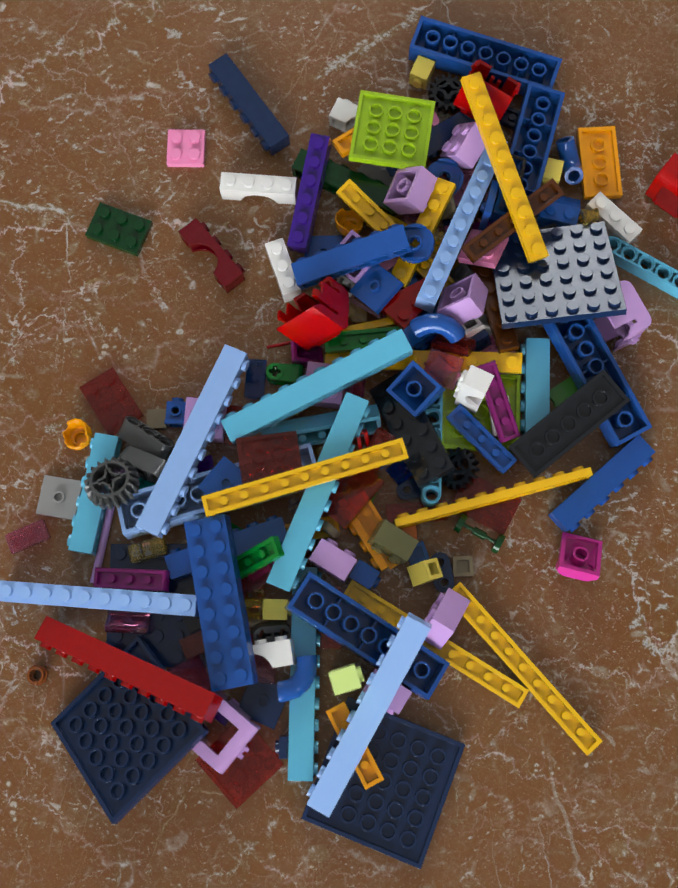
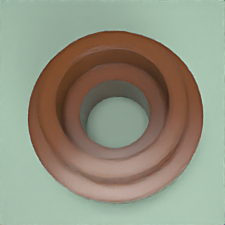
M34 665L27 672V680L34 686L44 684L48 678V671L43 665ZM37 671L41 673V677L39 679L35 677V673Z

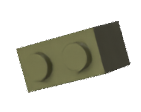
M384 519L377 524L367 543L372 545L371 548L378 553L383 552L389 556L388 559L391 562L403 564L408 562L419 541Z

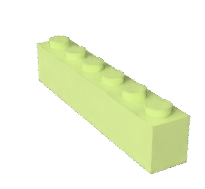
M355 662L332 669L328 673L335 696L362 688L361 682L365 681L360 665L356 666Z

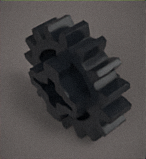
M450 73L448 77L442 74L441 79L435 77L434 82L430 83L428 100L436 101L435 107H438L437 112L444 110V114H447V111L450 110L454 114L455 108L459 111L461 110L453 105L462 87L461 82L458 81V76L456 75L452 78Z
M457 447L456 451L450 449L449 456L458 470L454 469L442 476L441 484L450 490L459 491L460 487L466 490V484L473 485L471 480L478 478L475 472L480 471L476 467L479 461L475 459L476 455L466 448L461 449Z

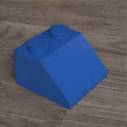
M561 196L537 215L536 222L538 227L541 228L553 223L556 224V227L577 225L581 209L580 200Z
M413 360L386 389L414 417H417L429 408L446 390Z

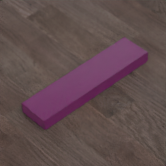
M493 360L476 366L495 375L485 394V399L500 443L520 437L496 361Z
M95 567L93 587L168 591L170 571Z

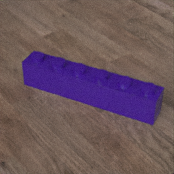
M311 133L287 242L290 251L309 254L332 147L330 136Z

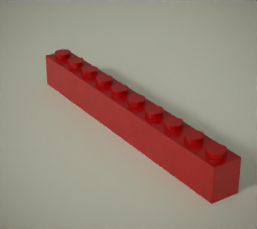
M45 617L34 639L41 642L39 646L49 651L55 648L57 649L55 654L67 658L69 655L73 657L71 661L80 666L86 663L89 665L87 669L97 674L101 670L105 672L103 677L115 682L116 679L122 680L120 685L130 690L136 687L139 689L137 693L147 698L153 695L156 697L155 702L167 706L170 703L174 705L172 710L182 715L187 711L192 714L191 719L201 724L204 720L212 723L223 700L222 697L51 617Z

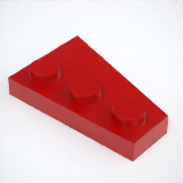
M425 278L398 291L381 311L402 330L410 325V320L418 317L424 311L415 307L414 304Z

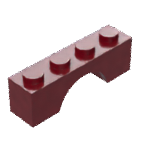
M195 218L178 231L179 235L192 252L207 251L217 258V267L213 274L216 281L228 294L245 281L243 274L245 271L239 263L235 264L233 262V256L227 249L223 250L221 248L219 239L215 235L213 237L210 235L208 226L204 222L200 223Z

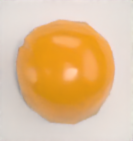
M341 208L335 215V225L341 235L347 236L351 230L359 234L363 230L364 221L352 209L346 211L344 208Z
M74 418L67 421V429L62 432L64 443L67 447L73 450H81L87 447L92 438L91 427L82 419Z

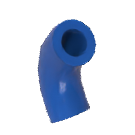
M574 136L562 137L556 141L559 159L564 161L563 175L568 184L576 185L582 181L584 176Z
M427 313L410 320L411 329L418 338L430 333H438L443 335L449 343H455L461 340L466 332L463 326L454 318L441 313Z
M317 655L296 657L297 665L294 674L289 679L277 681L279 703L299 698L311 687L317 673Z

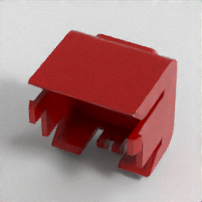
M478 59L472 64V70L468 75L477 72L481 73L498 121L500 122L515 94L518 95L521 83L508 76L502 89L499 90L498 87L501 80L498 79L496 84L493 83L495 77L492 75L489 82L485 81L492 66ZM461 87L453 105L461 109L463 114L475 120L463 87Z
M677 153L671 156L645 193L646 196L652 199L655 205L674 218H678Z
M330 276L318 283L321 290L312 289V297L303 292L293 298L298 309L288 303L286 314L281 310L277 313V319L284 322V324L276 329L305 350H310L316 345L321 346L338 336L342 330L348 327V291Z

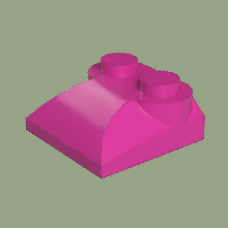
M562 532L556 570L562 576L586 582L598 580L600 577L603 541Z

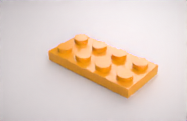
M615 126L578 128L576 131L578 153L584 176L581 181L583 200H592L599 192H602L608 199L621 198L623 193Z

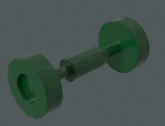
M462 513L453 530L459 533L463 526L482 540L487 539L494 543L491 551L496 554L506 536L500 533L496 540L489 537L485 531L476 526L473 528L466 524L465 521L468 515Z

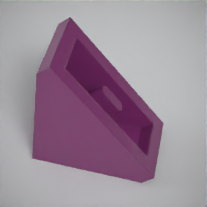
M291 342L292 364H300L307 368L308 361L323 363L322 347L315 346L310 350H305L295 342Z

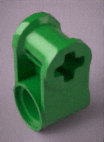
M271 363L266 369V377L272 385L289 384L290 386L296 383V379L303 376L304 366L300 364ZM274 371H277L276 377L272 375Z

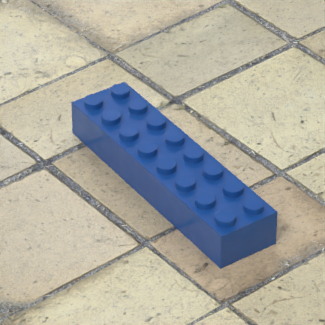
M425 16L420 17L409 47L408 60L414 62L418 55L435 61V68L462 77L467 76L472 70V64L476 60L481 59L492 66L485 80L486 82H489L493 75L495 77L493 83L496 84L498 79L501 80L498 88L502 89L509 76L521 83L518 93L520 95L524 94L529 82L552 89L562 62L561 58Z
M529 82L523 94L509 144L511 154L526 159L522 185L527 197L541 186L565 96L564 92ZM513 159L520 175L523 161ZM500 186L489 220L491 224L509 211Z
M593 319L543 324L546 333L577 389H580L604 369L630 399L627 404L598 426L610 448L619 446L652 428L651 423Z
M221 514L184 522L211 691L216 692L259 683L230 516Z
M310 571L305 574L285 606L286 610L377 669H379V666L376 663L381 654L386 655L389 647L386 645L391 635L396 636L399 629ZM422 645L401 685L421 698L429 700L450 663Z

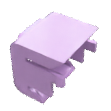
M626 280L620 281L627 308L626 315L602 317L593 320L605 342L618 336L621 337V339L615 342L613 352L630 344H636L641 334L650 326L652 321L635 288Z
M221 690L214 692L223 698L218 712L239 730L219 755L202 740L192 750L213 769L223 774L236 757L242 760L244 757L242 753L244 751L247 753L250 750L247 743L261 727L250 721L251 717L239 707L240 703L234 698L227 701L228 697Z

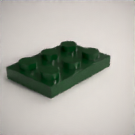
M100 202L85 236L91 240L138 257L153 223L148 219Z

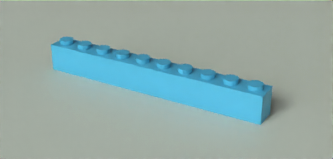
M396 329L391 330L386 334V337L380 340L376 338L370 341L368 346L352 350L349 356L345 358L338 357L332 361L331 365L327 367L321 366L315 369L313 374L299 377L296 379V383L290 386L289 384L281 386L278 392L272 395L268 393L262 396L260 401L244 405L242 410L237 413L233 411L224 416L225 419L221 420V423L230 442L236 445L413 355V349L402 329L398 331Z
M346 392L317 462L354 451L356 445L352 443L354 438H359L363 426L360 425L363 418L367 419L371 410L368 407V400ZM334 480L305 489L282 543L284 556L275 560L266 583L290 592L291 589L296 590L300 580L297 577L300 569L304 570L308 559L305 558L308 550L312 551L316 539L313 536L316 531L320 532L324 523L321 517L323 512L328 513L332 503L329 498L331 493L336 494L340 482Z
M317 567L300 569L297 575L300 578L297 587L307 572L310 571L321 579L322 572H318ZM292 614L291 639L294 641L296 657L316 655V647H320L321 634H317V629ZM317 655V668H320V655ZM297 664L290 665V677L296 671ZM320 676L315 677L311 687L303 695L289 702L288 781H313L314 776L318 774V762H314V754H318L319 741H315V732H319V719H315V710H319V697H316V689H320Z

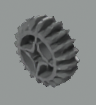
M113 456L110 461L105 458L103 463L97 461L98 466L91 467L92 473H86L88 479L84 480L86 486L84 490L87 497L95 506H100L103 510L107 507L112 511L114 506L120 509V504L124 503L127 505V500H134L133 494L138 493L137 487L140 486V476L137 469L130 461H125L121 457L117 460Z

